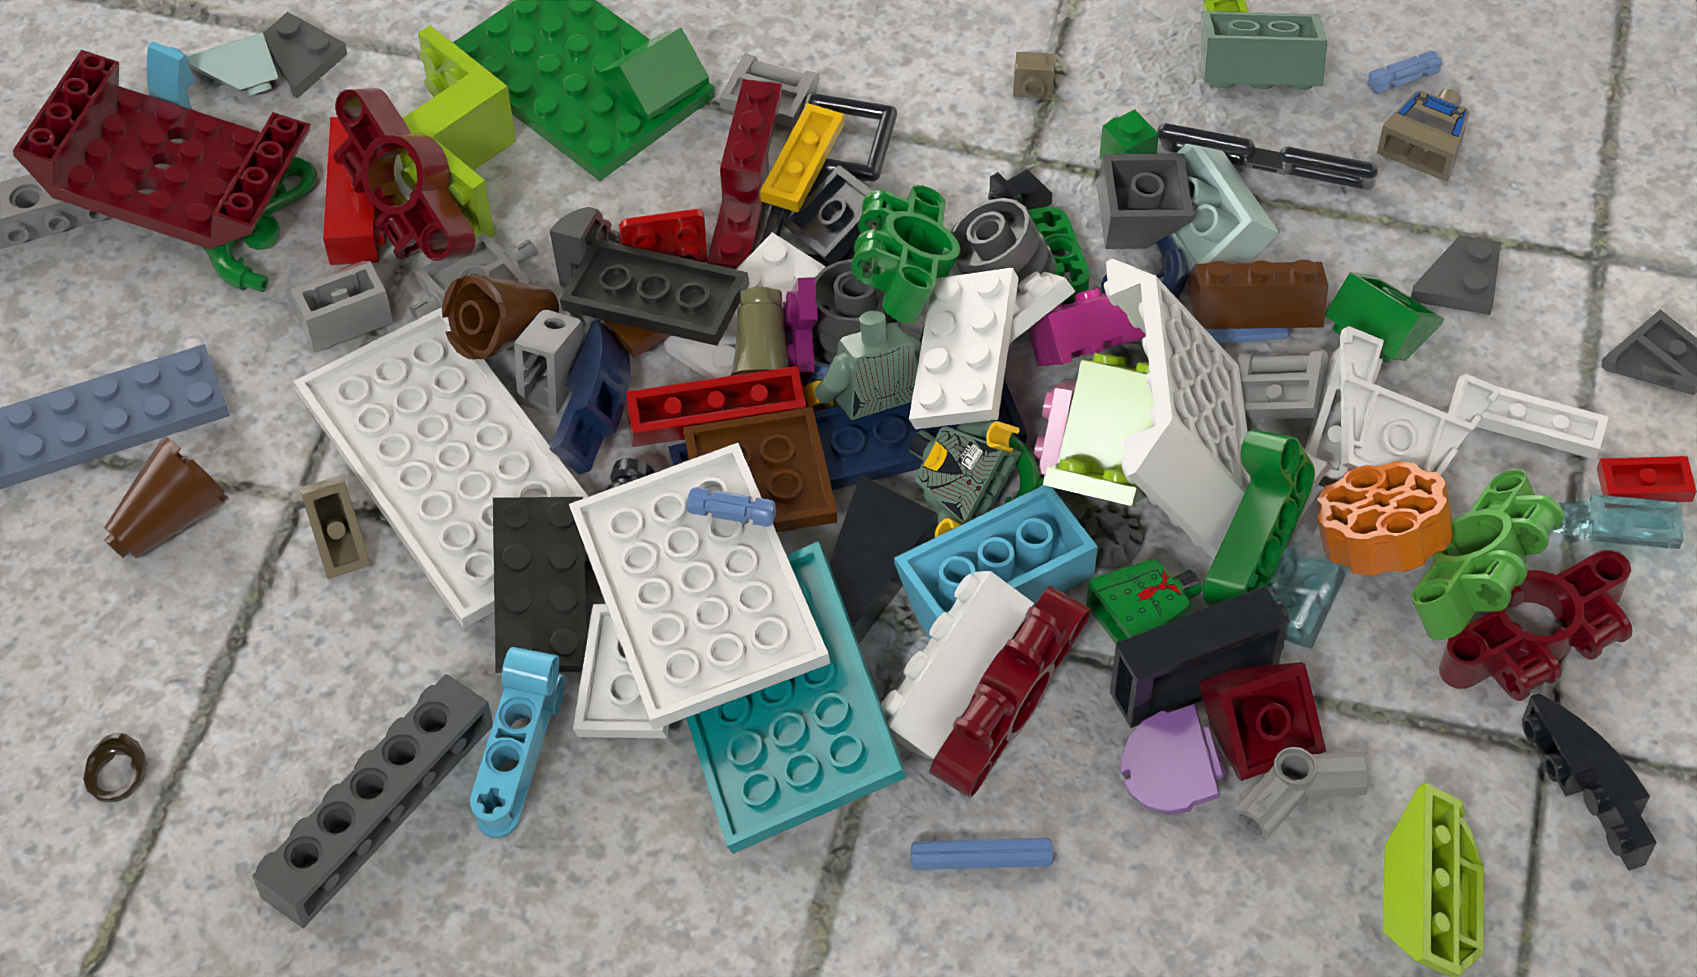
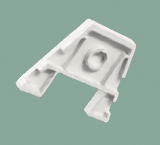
M1350 326L1342 329L1340 335L1342 466L1355 469L1364 465H1387L1394 461L1416 463L1422 470L1437 472L1441 476L1458 452L1457 448L1467 434L1477 426L1482 419L1480 416L1487 406L1494 402L1501 388L1464 374L1458 378L1447 414L1373 384L1372 378L1384 340Z

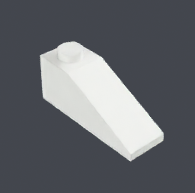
M1340 347L1331 354L1328 371L1323 379L1318 417L1312 419L1306 445L1308 455L1329 464L1330 468L1324 477L1335 481L1342 479L1348 470L1347 467L1342 466ZM1378 359L1372 378L1373 384L1376 382L1383 359Z

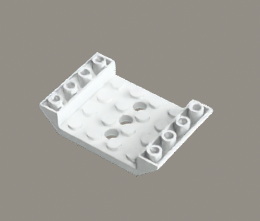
M1112 259L1106 262L1108 281L1104 283L1105 292L1111 304L1114 306L1118 305L1127 314L1133 327L1140 328L1146 334V337L1142 340L1144 351L1149 358L1150 372L1146 374V380L1153 395L1154 408L1150 410L1153 427L1123 438L1125 458L1122 459L1123 472L1131 484H1136L1147 495L1149 501L1154 506L1158 505L1169 516L1174 526H1180L1190 536L1196 547H1201L1208 555L1215 559L1251 480L1242 465L1240 456L1241 446L1248 431L1239 366L1155 275Z

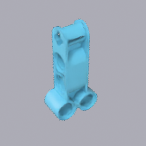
M511 647L506 654L501 680L504 690L470 796V807L473 814L477 817L479 829L491 838L508 836L516 829L551 715L556 716L561 708L565 692V676L558 674L559 657L557 655ZM521 718L531 719L526 727L521 729L511 728L516 720ZM504 762H518L517 766L511 771H498V768Z

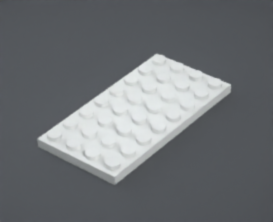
M441 307L293 382L300 398L464 629L494 612L493 498L583 497L584 499L588 495L559 457L549 450V444L485 360L467 359L456 352L447 339L445 332L451 330L448 317L442 318ZM585 549V562H587L589 557Z

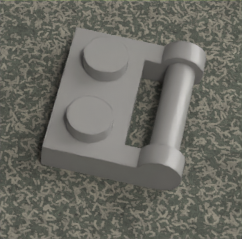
M744 54L720 95V108L734 112L742 79L782 83L783 95L776 123L794 128L799 119L805 97L810 93H816L819 84V74L811 71H805L803 74L759 62L756 56Z
M1311 350L1310 355L1256 356L1254 352L1239 354L1237 364L1240 371L1246 420L1318 417L1323 379L1328 371V357L1325 350ZM1307 372V373H1287V374H1256V373Z

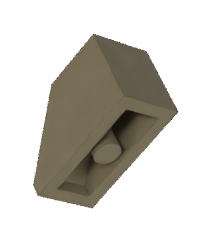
M342 475L299 487L327 579L371 566Z

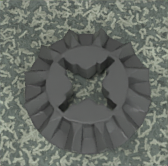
M1106 504L1096 511L1087 508L1084 516L1077 519L1098 546L1095 567L1105 569L1118 568L1130 563L1138 555L1142 546L1143 532H1140L1137 518L1128 517L1123 508L1119 511L1109 510ZM1100 528L1104 529L1107 533L1115 531L1114 541H1110L1107 537L1099 539Z

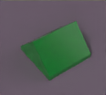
M682 27L657 35L598 72V78L648 121L709 83V76Z

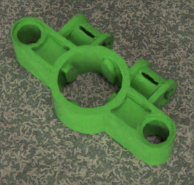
M1509 470L1494 477L1470 511L1451 521L1453 538L1448 547L1431 556L1433 564L1412 592L1411 599L1428 637L1432 640H1446L1456 636L1466 627L1476 611H1501L1505 609L1510 603L1513 588L1522 584L1526 579L1528 573L1526 555L1542 553L1548 546V536L1551 531L1557 530L1562 525L1565 516L1560 504L1547 496L1535 495L1527 474L1523 470Z

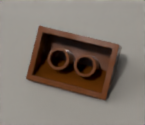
M1258 260L1252 263L1214 261L1206 264H1195L1188 274L1187 284L1194 318L1204 329L1324 327L1329 285L1322 262L1297 260L1295 262Z

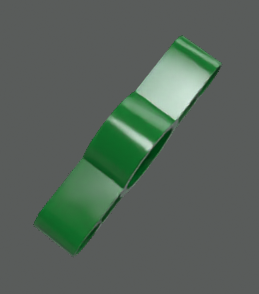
M924 185L913 186L907 199L883 190L872 191L863 199L862 215L858 224L861 234L856 239L855 255L851 263L852 273L856 279L884 291L882 305L885 312L897 321L911 324L917 322L936 284V278L948 277L960 253V245L957 239L943 226L945 199L936 190ZM883 201L886 202V208H882ZM865 265L869 266L868 272H865Z

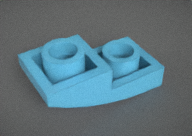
M154 41L150 43L147 51L149 96L192 109L189 101L190 98L186 91L195 80L188 65V58L182 51L175 47H165Z

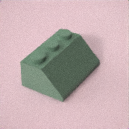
M1201 12V71L1204 83H1210V85L1218 88L1232 87L1233 84H1249L1257 89H1268L1273 85H1288L1296 90H1308L1312 86H1323L1327 38L1318 14Z

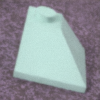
M263 32L186 56L190 69L237 91L247 88L249 96L272 89L270 81L278 78Z

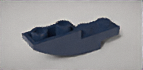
M598 319L592 321L566 383V387L572 391V395L549 448L577 474L591 471L604 437L616 433L625 407L626 391L629 390L631 366L629 352L612 331Z

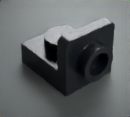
M1028 169L1008 180L999 172L990 176L988 200L998 198L1017 200L1027 210L1047 207L1052 204L1053 193Z

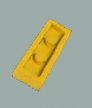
M809 103L806 104L760 190L762 202L795 212L800 211L845 125L843 113Z

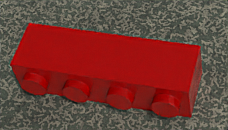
M330 117L323 241L329 264H354L362 260L379 263L380 246L387 244V234L385 231H379L375 222L383 212L371 203L365 192L355 193L351 187V177L344 166L338 165L334 160V153L349 138V135L338 117Z
M798 366L626 391L625 402L632 447L684 440L683 427L806 408Z

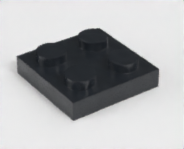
M838 165L804 201L800 211L794 212L783 225L800 241L832 265L849 252L861 234L858 224L862 215L863 199L873 190ZM883 201L882 208H886L885 201Z

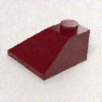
M1296 662L1242 667L1199 682L1210 727L1239 780L1243 781L1269 772L1274 765L1278 753L1286 748L1298 747L1308 751L1310 754L1326 752L1305 663Z

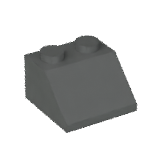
M1183 153L1102 154L1097 192L1105 249H1146L1192 222L1193 210Z

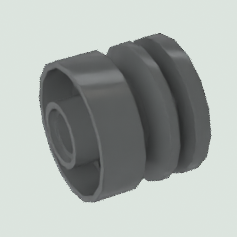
M998 198L985 201L966 212L951 230V233L960 245V253L955 263L963 275L1013 268L1019 278V284L1027 276L1037 271L1040 274L1044 271L1055 274L1057 263L1053 252L1046 244L1044 237L1038 232L1037 226L1026 207L1017 200Z
M852 259L838 261L823 268L815 277L818 320L813 327V344L816 354L826 364H831L833 358L837 355L838 342L842 337L861 332L859 318L865 312L880 311L885 314L886 324L896 323L899 328L901 327V322L889 316L883 309L884 291L862 283L853 275L851 269ZM865 265V272H868L869 266Z

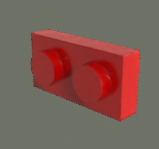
M1688 456L1600 458L1597 466L1605 504L1693 502L1697 493Z

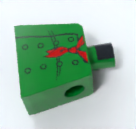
M1150 559L1089 580L1086 606L1091 609L1092 614L1116 644L1122 640L1190 615L1191 603L1189 599L1201 594L1202 586L1199 578L1192 570L1188 569L1171 577L1159 561Z

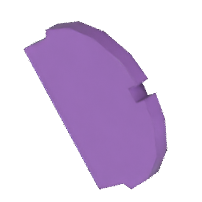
M1195 704L1169 713L1162 710L1143 720L1128 737L1121 755V773L1123 776L1131 774V778L1123 781L1131 796L1148 810L1167 815L1190 812L1196 805L1221 798L1216 780L1227 775L1223 757L1214 743L1210 727L1202 728Z

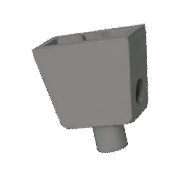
M543 310L515 341L518 404L553 414L559 412L570 391L566 387V383L583 345L585 321L581 315L567 311L564 314Z

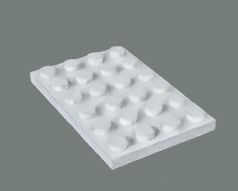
M738 443L569 504L653 730L831 664L827 649L773 524L765 527L753 525V520L749 519L748 523L711 517V512H708L707 516L691 514L688 511L687 498L690 490L694 487L710 489V494L713 495L715 491L751 496V501L755 502L756 498H761Z

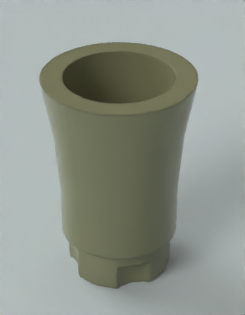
M754 287L742 290L740 293L741 306L738 307L736 348L731 376L789 367L786 352L785 309L782 307V291L768 287Z

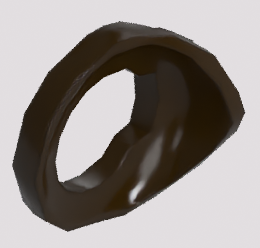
M113 733L105 736L93 748L86 762L83 781L87 792L101 802H119L128 798L141 785L147 770L146 756L139 742L125 733ZM116 755L130 757L132 759L130 764L132 773L125 786L112 792L100 789L97 777L103 765L111 761Z

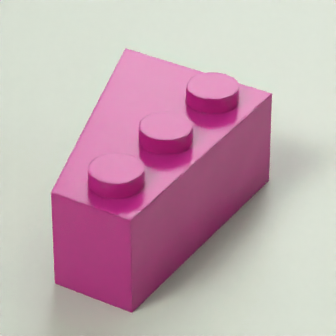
M1099 288L1074 294L1076 302L1061 306L1060 303L1027 329L1038 366L1063 365L1072 362L1073 358L1089 353L1093 355L1094 353L1105 351L1104 349L1127 344L1146 337V334L1140 328L1133 327L1127 314L1118 305L1114 306L1111 304L1106 293L1100 294Z

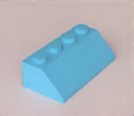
M1043 485L895 557L894 563L916 619L928 637L932 639V636L929 635L932 625L941 614L950 611L958 599L954 596L955 591L967 575H973L974 572L991 571L1031 600L1035 605L1049 586L1065 592L1093 578L1098 546L1055 490L1050 486Z

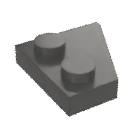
M286 12L263 32L270 55L275 59L279 72L286 78L291 93L296 98H299L348 54L346 44L343 41L289 12Z
M1459 235L1413 285L1410 298L1418 303L1490 315L1494 302L1501 242Z
M1660 309L1603 357L1601 367L1612 373L1695 395L1697 393V338Z

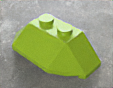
M1424 783L1418 786L1385 843L1383 933L1416 962L1446 976L1459 977L1484 954V866L1473 833L1463 818L1466 812L1462 800Z

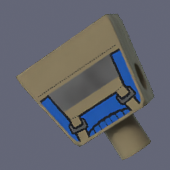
M1443 89L1438 96L1422 90L1416 91L1384 123L1377 154L1447 182L1455 163L1469 116L1467 108L1460 106V95L1452 89Z

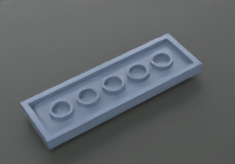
M205 344L1 407L0 489L230 416Z

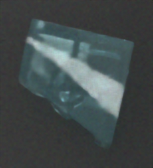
M1291 547L1285 548L1268 585V589L1275 600L1279 599L1283 602L1288 611L1290 624L1287 627L1285 640L1312 649L1345 578V574L1340 565L1300 559L1295 548Z

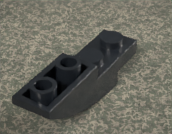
M1540 693L1532 695L1522 718V728L1527 739L1531 743H1535L1542 754L1545 770L1549 778L1553 782H1558L1565 796L1583 791V798L1588 811L1593 816L1597 815L1606 831V839L1611 851L1616 856L1621 857L1628 871L1645 866L1657 843L1641 816L1650 798L1647 790L1621 755L1586 722Z

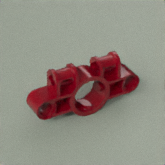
M379 88L345 89L340 92L336 98L335 111L349 138L336 150L333 158L338 165L344 166L351 177V187L355 193L365 192L371 203L383 212L377 218L375 225L379 231H385L395 247L393 253L396 258L405 259L420 250L428 259L433 261L469 256L475 248V233L448 191L449 165L441 146L433 138L425 134L411 133L383 90ZM405 149L408 151L409 157L414 161L417 173L415 190L410 193L409 200L399 191L394 176L396 156Z
M1602 550L1557 575L1546 571L1527 570L1528 573L1524 582L1519 586H1515L1511 591V600L1507 607H1517L1522 602L1542 605L1549 608L1558 621L1561 620L1564 627L1556 630L1551 636L1534 635L1523 631L1519 624L1512 622L1506 612V608L1501 611H1491L1466 625L1459 634L1448 639L1439 665V674L1442 680L1456 689H1467L1492 676L1512 699L1523 701L1529 697L1532 689L1545 682L1549 684L1560 679L1561 668L1559 662L1570 653L1572 647L1584 658L1594 660L1602 654V649L1616 641L1621 643L1629 640L1632 637V625L1628 616L1617 604L1631 573V563L1627 557L1614 550Z
M1049 586L1043 592L1034 607H1029L1025 614L1026 619L1013 639H1008L1004 647L988 666L963 715L957 717L954 721L953 730L931 764L929 770L931 775L969 798L976 794L1010 741L1021 732L1037 709L1054 673L1084 629L1091 614L1089 607L1053 586Z

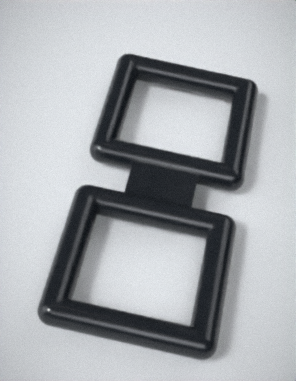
M816 93L808 94L805 97L801 113L806 104L809 103L846 115L877 119L879 124L867 165L827 158L806 199L838 165L858 180L877 181L880 178L896 122L897 109L890 105ZM772 205L760 244L772 232L780 236L788 209ZM855 244L839 261L853 259ZM805 253L825 267L830 265L819 255Z
M1169 123L1161 124L1157 130L1162 148L1170 152L1177 153L1185 144L1221 150L1232 164L1242 165L1245 168L1281 175L1288 174L1365 190L1372 189L1376 184L1378 167L1371 162L1293 147H1284L1280 152L1256 148L1254 142L1247 138Z

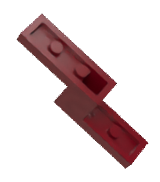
M742 79L720 165L722 203L706 262L708 264L736 270L754 252L766 204L761 201L760 190L769 175L768 152L783 95L782 83Z

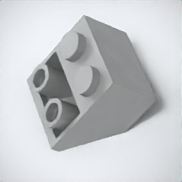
M362 260L284 289L314 352L393 323L386 290L372 263Z

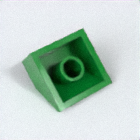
M1349 272L1325 312V317L1335 323L1332 329L1340 335L1342 329L1350 326L1384 340L1379 358L1383 359L1382 361L1389 363L1391 359L1406 361L1444 321V318L1379 277Z

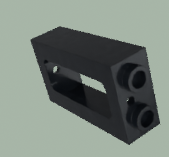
M1265 585L1117 642L1110 694L1129 727L1133 728L1140 725L1143 720L1162 710L1169 713L1202 701L1200 681L1242 667L1279 664L1281 653L1284 649L1287 627L1290 624L1288 611L1281 600L1274 599Z

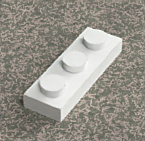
M1501 388L1497 398L1487 406L1480 416L1482 419L1476 427L1597 460L1608 416Z

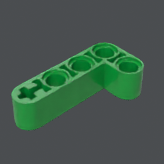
M1256 429L1250 430L1246 434L1241 446L1240 456L1242 465L1251 480L1206 576L1203 598L1207 605H1216L1265 585L1268 587L1314 484L1315 470L1313 463L1296 437Z

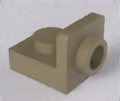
M1016 52L1013 96L1052 99L1055 54Z

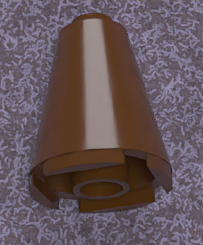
M470 274L452 281L445 292L442 304V318L448 317L451 330L445 333L450 344L463 357L472 360L487 359L514 346L518 337L541 311L549 310L559 313V302L554 292L547 287Z
M164 437L158 443L104 526V529L109 533L104 541L123 559L129 553L137 559L221 507L229 500V497L224 494V490L192 458L189 459L185 455L182 456L179 453L181 448L168 437Z

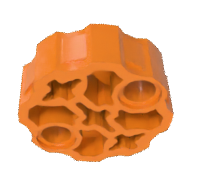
M1394 461L1387 465H1364L1346 472L1343 478L1336 483L1325 486L1317 498L1319 508L1317 521L1323 551L1332 563L1342 564L1350 568L1352 573L1375 576L1382 572H1407L1425 565L1427 559L1435 553L1445 550L1453 538L1451 527L1452 515L1446 482L1437 472L1422 470L1416 463Z

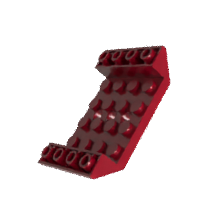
M80 50L14 147L13 156L53 199L212 249L253 232L310 132L311 124L272 112L262 131L259 132L119 86L118 61ZM184 139L185 141L179 144L174 143L171 140ZM168 164L170 166L166 167L165 169L156 167L155 165ZM143 189L154 190V192L150 193L149 195L140 193L139 191Z

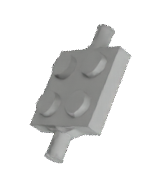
M484 232L476 237L475 248L469 256L434 261L416 271L417 281L430 297L410 307L412 316L417 320L441 308L445 292L452 281L470 274L531 284V281L519 269L518 265L537 255L535 245L531 243V240L527 239L524 243L509 251L496 245Z

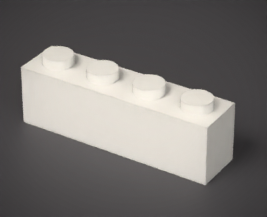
M991 571L974 572L973 575H967L960 582L954 594L958 599L950 611L941 614L932 625L929 632L932 639L924 651H918L906 665L904 674L907 677L898 691H891L881 704L893 739L918 757L935 758L953 730L954 721L957 717H961L967 709L974 691L988 666L1004 647L1008 639H1012L1023 622L1029 607L1034 605L1031 600Z

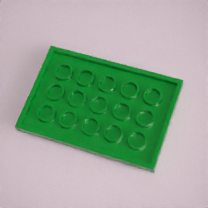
M514 0L452 42L507 85L511 112L516 118L599 181L610 175L715 98V87L711 83H707L649 121L601 81L598 78V72L645 44L650 39L596 0Z

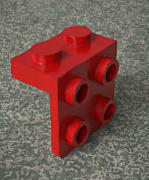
M701 209L626 218L619 224L622 245L703 263L707 262L705 217Z

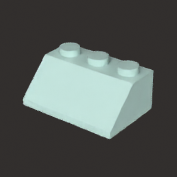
M1185 144L1177 153L1184 154L1193 220L1168 236L1172 238L1176 248L1183 251L1190 271L1195 264H1206L1214 261L1227 263H1246L1251 261L1279 234L1278 230L1223 151Z

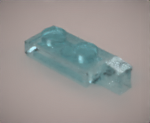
M1591 495L1589 500H1580L1578 504L1558 503L1564 511L1565 518L1562 525L1557 530H1554L1557 533L1573 536L1579 534V538L1584 540L1590 539V541L1672 549H1680L1684 541L1679 502Z

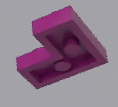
M815 277L797 278L792 290L787 291L786 302H782V307L785 309V327H789L790 343H786L789 367L798 366L801 381H809L810 376L815 372L812 329L818 320Z

